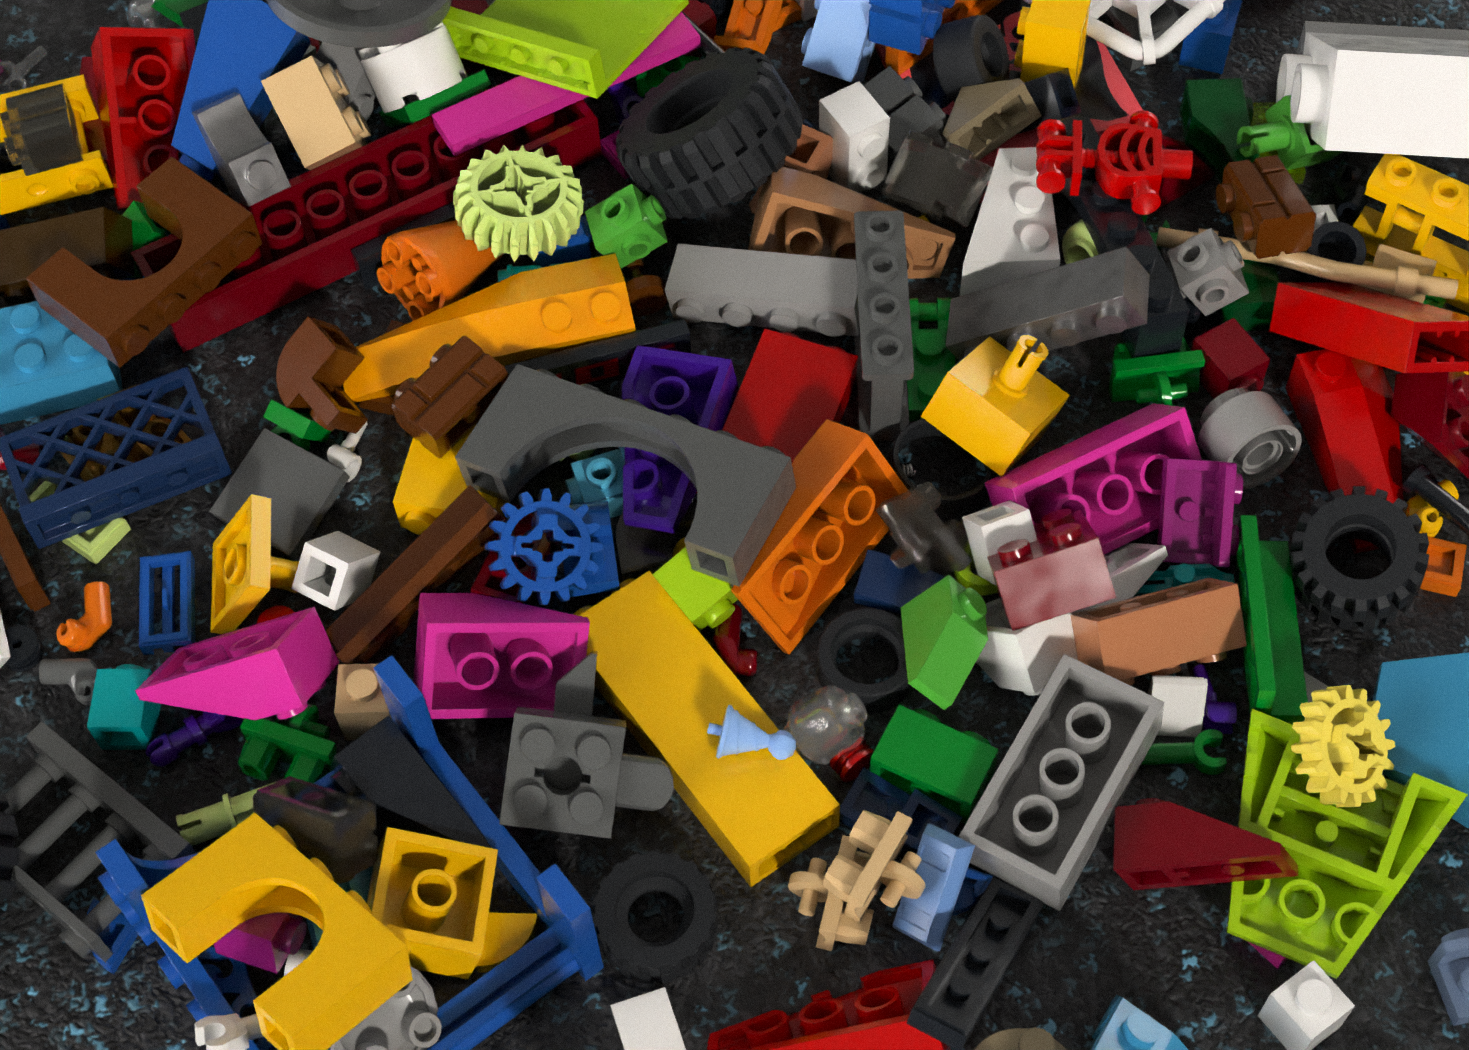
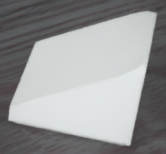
M1162 675L1152 677L1147 694L1164 702L1162 726L1157 736L1197 737L1201 732L1208 688L1207 679H1204V677Z

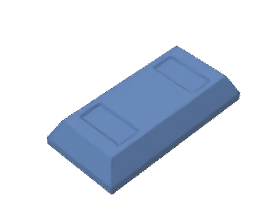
M927 824L916 853L922 861L915 871L924 880L926 887L918 899L902 896L893 922L894 929L935 951L941 950L975 848L974 844L934 824Z

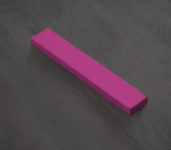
M682 11L609 87L701 47L699 33ZM518 76L432 114L435 128L452 154L456 156L589 96Z

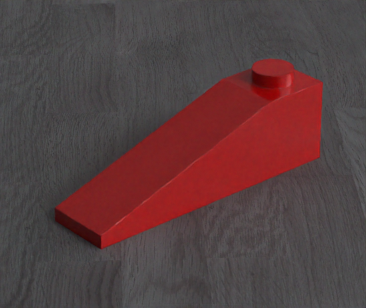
M99 27L91 45L95 89L118 211H125L133 200L143 203L136 186L170 157L175 158L177 161L179 159V151L171 146L196 51L194 29Z

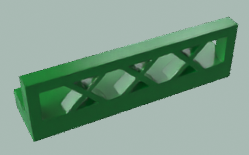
M1240 515L1238 525L1239 548L1236 556L1233 557L1247 646L1243 647L1249 710L1251 713V710L1255 709L1293 725V722H1303L1305 720L1299 706L1301 703H1307L1308 699L1288 541H1259L1256 515Z

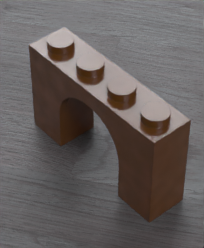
M170 157L136 186L148 217L182 241L178 253L167 266L145 278L115 280L99 274L62 247L26 277L40 308L119 368L133 356L140 354L151 340L167 326L178 321L190 306L205 293L215 289L221 279L241 262L248 260L256 249L263 244L253 214L173 157Z

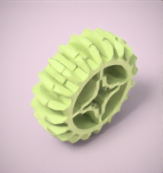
M504 144L498 154L485 150L481 160L470 159L467 170L460 171V177L457 179L456 190L453 192V205L455 206L457 225L462 227L465 240H474L478 251L491 248L495 259L501 254L507 253L511 255L514 263L519 255H528L535 261L540 251L553 256L556 246L567 247L571 235L577 234V229L580 226V218L584 208L580 179L574 178L572 166H562L559 155L546 158L542 147L534 153L526 151L523 144L518 151H510Z

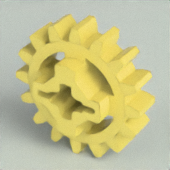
M1351 685L1327 687L1326 690L1313 691L1311 693L1313 702L1301 703L1299 706L1305 720L1303 722H1293L1292 728L1300 734V742L1291 745V751L1302 756V762L1295 769L1297 774L1309 775L1310 778L1307 782L1306 790L1308 793H1320V803L1324 805L1335 804L1336 807H1361V803L1374 802L1376 800L1374 790L1386 789L1388 786L1382 775L1383 770L1394 769V764L1387 757L1388 750L1395 747V741L1386 739L1384 731L1391 725L1390 720H1379L1377 714L1381 704L1378 700L1367 701V690L1363 688L1352 689Z

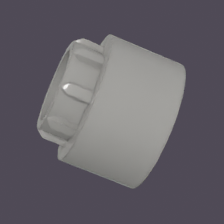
M1245 388L1228 390L1208 404L1200 419L1202 427L1198 439L1200 448L1210 461L1236 463V473H1241L1243 477V489H1251L1277 477L1293 462L1301 447L1302 438L1299 430L1273 397L1266 392H1250Z

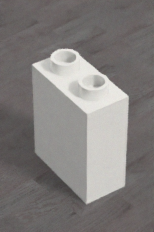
M1306 32L1303 55L1283 54L1278 72L1276 103L1284 96L1291 95L1290 113L1292 122L1303 123L1307 135L1324 150L1469 158V41Z

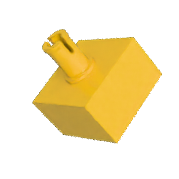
M1029 335L1020 336L1012 352L989 336L947 372L921 415L923 419L1001 477L1042 438L1070 396L1036 371L1049 353L1045 344L1041 343L1035 352L1029 354L1038 340Z

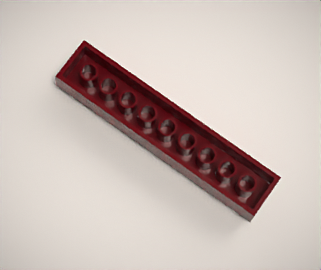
M582 99L454 156L435 128L432 115L288 180L291 185L290 187L250 207L238 203L253 214L263 244L256 249L248 260L236 266L221 279L215 289L205 293L184 312L178 321L170 324L168 328L184 353L356 272L351 253L353 248L453 202V192L456 190L460 171L467 170L470 159L481 160L485 150L498 154L504 144L510 151H518L523 144L526 151L534 153L542 147L546 158L559 155L562 166H572V169L602 156L597 117ZM170 234L130 252L141 278L150 276L167 266L178 253L182 241L175 235Z

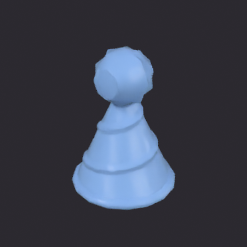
M732 705L727 706L722 725L709 722L707 733L720 736L716 751V758L718 759L722 756L738 755L739 753L768 748V751L774 758L785 760L793 756L796 750V739L790 732L778 730L773 734H768L754 722L741 715L738 710L733 709Z

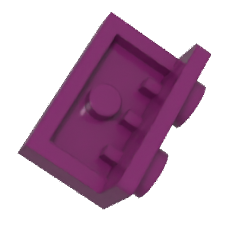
M1163 458L1157 545H1165L1168 553L1163 562L1211 564L1217 567H1229L1230 556H1236L1239 548V528L1237 525H1233L1234 504H1240L1243 494V477L1241 473H1236V463Z

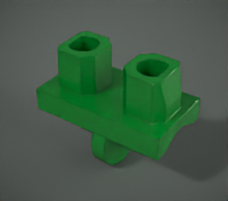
M1183 337L1180 352L1132 358L1125 343L1117 344L1114 347L1108 390L1111 402L1136 400L1138 404L1153 402L1156 404L1172 405L1173 399L1187 398L1188 393L1198 392L1200 370L1205 364L1202 350L1191 351Z
M308 703V707L301 713L282 720L276 717L275 722L263 718L258 720L244 719L240 729L246 742L238 760L242 772L247 776L264 781L269 779L278 760L291 764L284 780L287 787L300 793L333 771L330 766L336 755L337 746L335 742L327 740L331 727L318 723L319 711L317 706Z

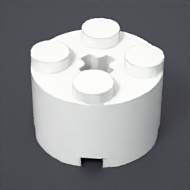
M443 22L425 35L405 43L358 50L362 58L360 60L384 113L403 108V106H406L404 102L406 100L410 102L419 98L420 101L463 81L462 78L468 76L448 29Z

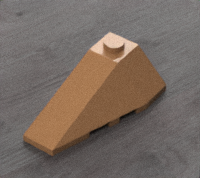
M781 167L778 172L771 173L767 177V182L763 184L756 206L748 250L856 260L854 214L858 211H895L898 209L817 175ZM903 212L908 279L940 278L956 239L955 233Z

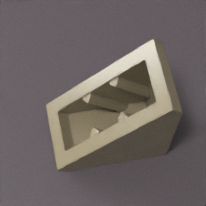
M1020 78L961 87L942 134L961 167L967 170L1040 118L1041 114L1027 87Z

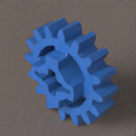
M543 488L540 490L538 501L534 502L532 496L527 491L519 494L521 508L517 509L507 502L501 507L507 520L505 522L494 520L490 522L489 528L498 533L499 537L498 540L485 543V549L497 552L499 559L493 561L488 566L489 570L498 571L503 569L506 576L499 586L502 589H507L514 584L520 586L517 598L520 601H526L532 592H537L539 605H548L551 592L553 591L561 602L570 600L568 586L572 585L580 591L585 590L588 585L582 577L583 572L595 573L600 568L594 561L590 560L591 553L602 551L604 548L603 544L591 542L590 534L596 532L600 525L599 523L587 525L584 523L582 518L586 515L589 507L585 504L574 510L569 507L571 502L570 493H563L557 502L552 501L550 489ZM534 512L532 527L523 536H511L516 524L523 517ZM558 515L572 526L577 537H569L558 526ZM543 533H546L547 542L555 543L556 546H566L567 549L557 550L554 553L548 554L546 561H542L541 552L533 551L532 548H522L521 545H527L542 538ZM511 557H520L531 568V578L533 580L525 577L516 568ZM577 557L574 566L568 574L555 581L557 567L566 558Z

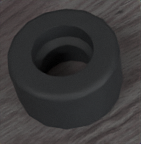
M975 15L945 23L937 30L933 42L935 72L940 86L947 97L953 102L956 101L961 87L1009 79L1007 46L1000 29L987 15Z

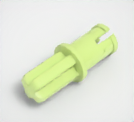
M274 782L232 798L229 793L222 795L223 801L184 815H177L176 822L177 826L182 828V831H179L180 835L193 847L226 834L253 813H256L261 818L265 817L287 802L288 797L282 784Z

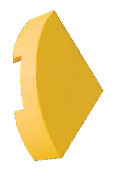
M489 912L483 953L476 965L478 973L489 972L532 941L538 929V915L531 913Z

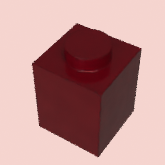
M1235 318L1194 338L1191 351L1202 350L1205 359L1204 367L1200 370L1199 382L1213 399L1235 388H1245L1250 392L1262 389L1270 358Z

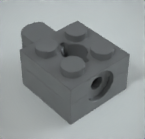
M518 706L513 718L499 824L611 839L615 807L655 811L663 808L670 800L674 790L673 774L669 765L659 757L623 753L626 720Z

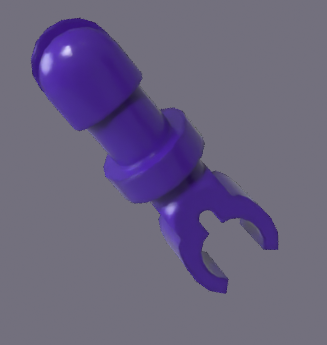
M205 711L197 718L192 714L183 719L184 726L169 735L163 733L149 742L146 747V755L150 758V762L153 765L163 767L178 759L180 752L195 743L200 747L209 742L207 736L213 732L229 731L240 726L244 718Z

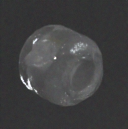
M828 684L790 706L784 730L790 732L796 739V751L803 760L826 765L835 756L843 752H850L863 743L866 733L864 722L867 720V711L856 694L852 692L847 693L840 687Z

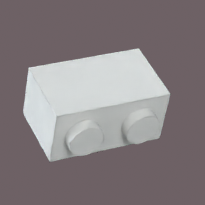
M860 81L819 100V131L833 138V157L829 175L836 184L858 193L863 190H870L881 181L887 179L890 117Z

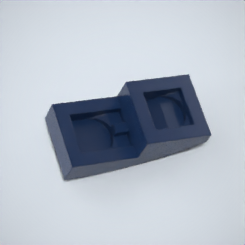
M868 549L854 592V603L901 615V607L939 582L944 576L909 561Z
M863 767L840 805L839 821L853 829L863 810L882 816L890 821L893 820L895 814L899 811L913 819L906 832L908 836L907 841L900 853L906 854L907 851L916 854L928 823L954 834L963 817L917 789H914L912 794L909 795Z

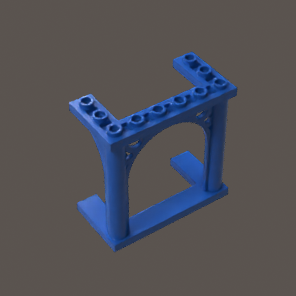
M391 655L373 667L392 721L478 828L491 848L498 849L497 867L533 914L538 915L540 923L546 929L539 936L438 1008L437 1017L442 1025L441 1035L438 1041L433 1046L428 1047L427 1050H471L577 971L587 981L601 971L604 966L590 907L556 864L540 873L504 825L499 824L500 820L440 745L423 694ZM331 771L262 818L272 828L276 825L283 827L292 837L297 850L301 853H304L365 811L356 799L349 803L337 791L330 779V776L335 773L334 771ZM116 839L95 852L107 870L97 878L131 926L135 928L146 946L157 940L166 954L157 963L175 989L186 984L194 995L195 999L187 1003L186 1006L196 1021L208 1016L235 1013L241 1019L245 1009L255 1007L253 1000L257 998V995L251 983L247 963L217 954L214 947H209L187 964L151 930L141 895L198 853L163 861L142 860L126 853ZM227 959L232 962L233 971L228 977L219 978L223 976V973L217 966L212 964L202 965L201 962L213 963ZM226 996L237 997L231 1005L225 999ZM262 1036L259 1037L257 1043L254 1040H250L249 1048L246 1050H274L275 1047Z

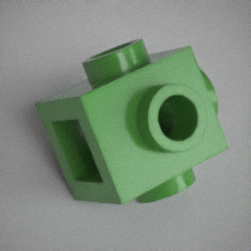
M633 184L616 191L607 199L585 211L595 249L603 255L616 253L621 269L637 259L647 256L651 251L668 242L662 224L666 220V215L661 204L653 195L647 197Z

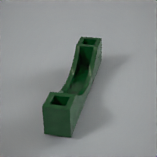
M1242 78L1186 80L1180 106L1184 141L1215 172V175L1222 184L1224 167L1229 162L1249 159L1253 163L1259 157V154L1245 157L1240 153L1239 149L1251 146V142L1237 145L1239 129L1244 126H1250L1252 123V98L1245 97ZM1243 260L1245 266L1241 268L1249 294L1213 312L1214 325L1217 327L1235 318L1245 331L1270 330L1279 282L1277 272L1280 266Z

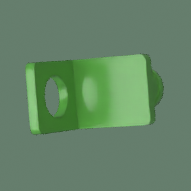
M1291 95L1284 96L1266 111L1265 116L1268 123L1241 127L1237 134V145L1251 142V146L1239 149L1243 156L1250 157L1255 154L1277 150L1279 159L1287 170L1325 163L1343 152L1324 150L1320 145H1310L1304 124L1293 123L1291 120Z

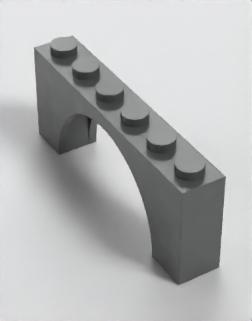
M519 364L515 366L455 456L467 487L471 485L480 492L510 503L522 487L536 474L560 459L575 453L603 447H628L644 450L663 457L678 467L690 479L697 490L695 516L684 540L692 570L738 587L743 582L796 489L791 457L786 456L774 447H759L739 440L727 431H712L692 424L688 419L680 415L673 414L668 416L648 409L636 400H622L604 394L592 385H578L560 379L548 370H534Z

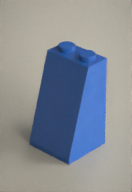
M208 0L171 146L182 154L179 160L180 163L210 183L214 176L222 180L223 178L192 112L235 92L240 94L257 127L260 128L273 107L261 81L300 62L311 44L308 36L286 25L274 14L269 5L262 0Z

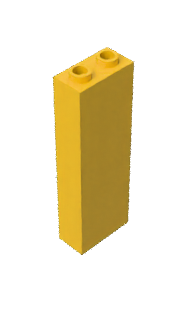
M649 570L637 579L630 578L621 582L619 590L613 591L610 596L596 605L582 607L573 614L587 617L590 622L586 656L592 651H598L595 687L621 720H626V727L649 756L661 758L669 765L673 774L674 789L748 885L752 887L839 827L840 804L796 750L793 756L785 760L774 758L768 751V748L739 753L738 755L722 756L720 759L716 758L720 736L708 734L707 730L709 722L718 725L723 724L728 705H732L733 709L738 710L741 715L754 722L768 734H773L779 729Z

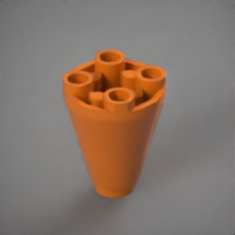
M457 220L405 230L388 236L382 245L381 260L383 266L377 269V278L381 287L387 293H394L407 309L412 321L462 299L497 263L504 253L495 259L491 248L478 251L474 240H465L462 227L457 225Z

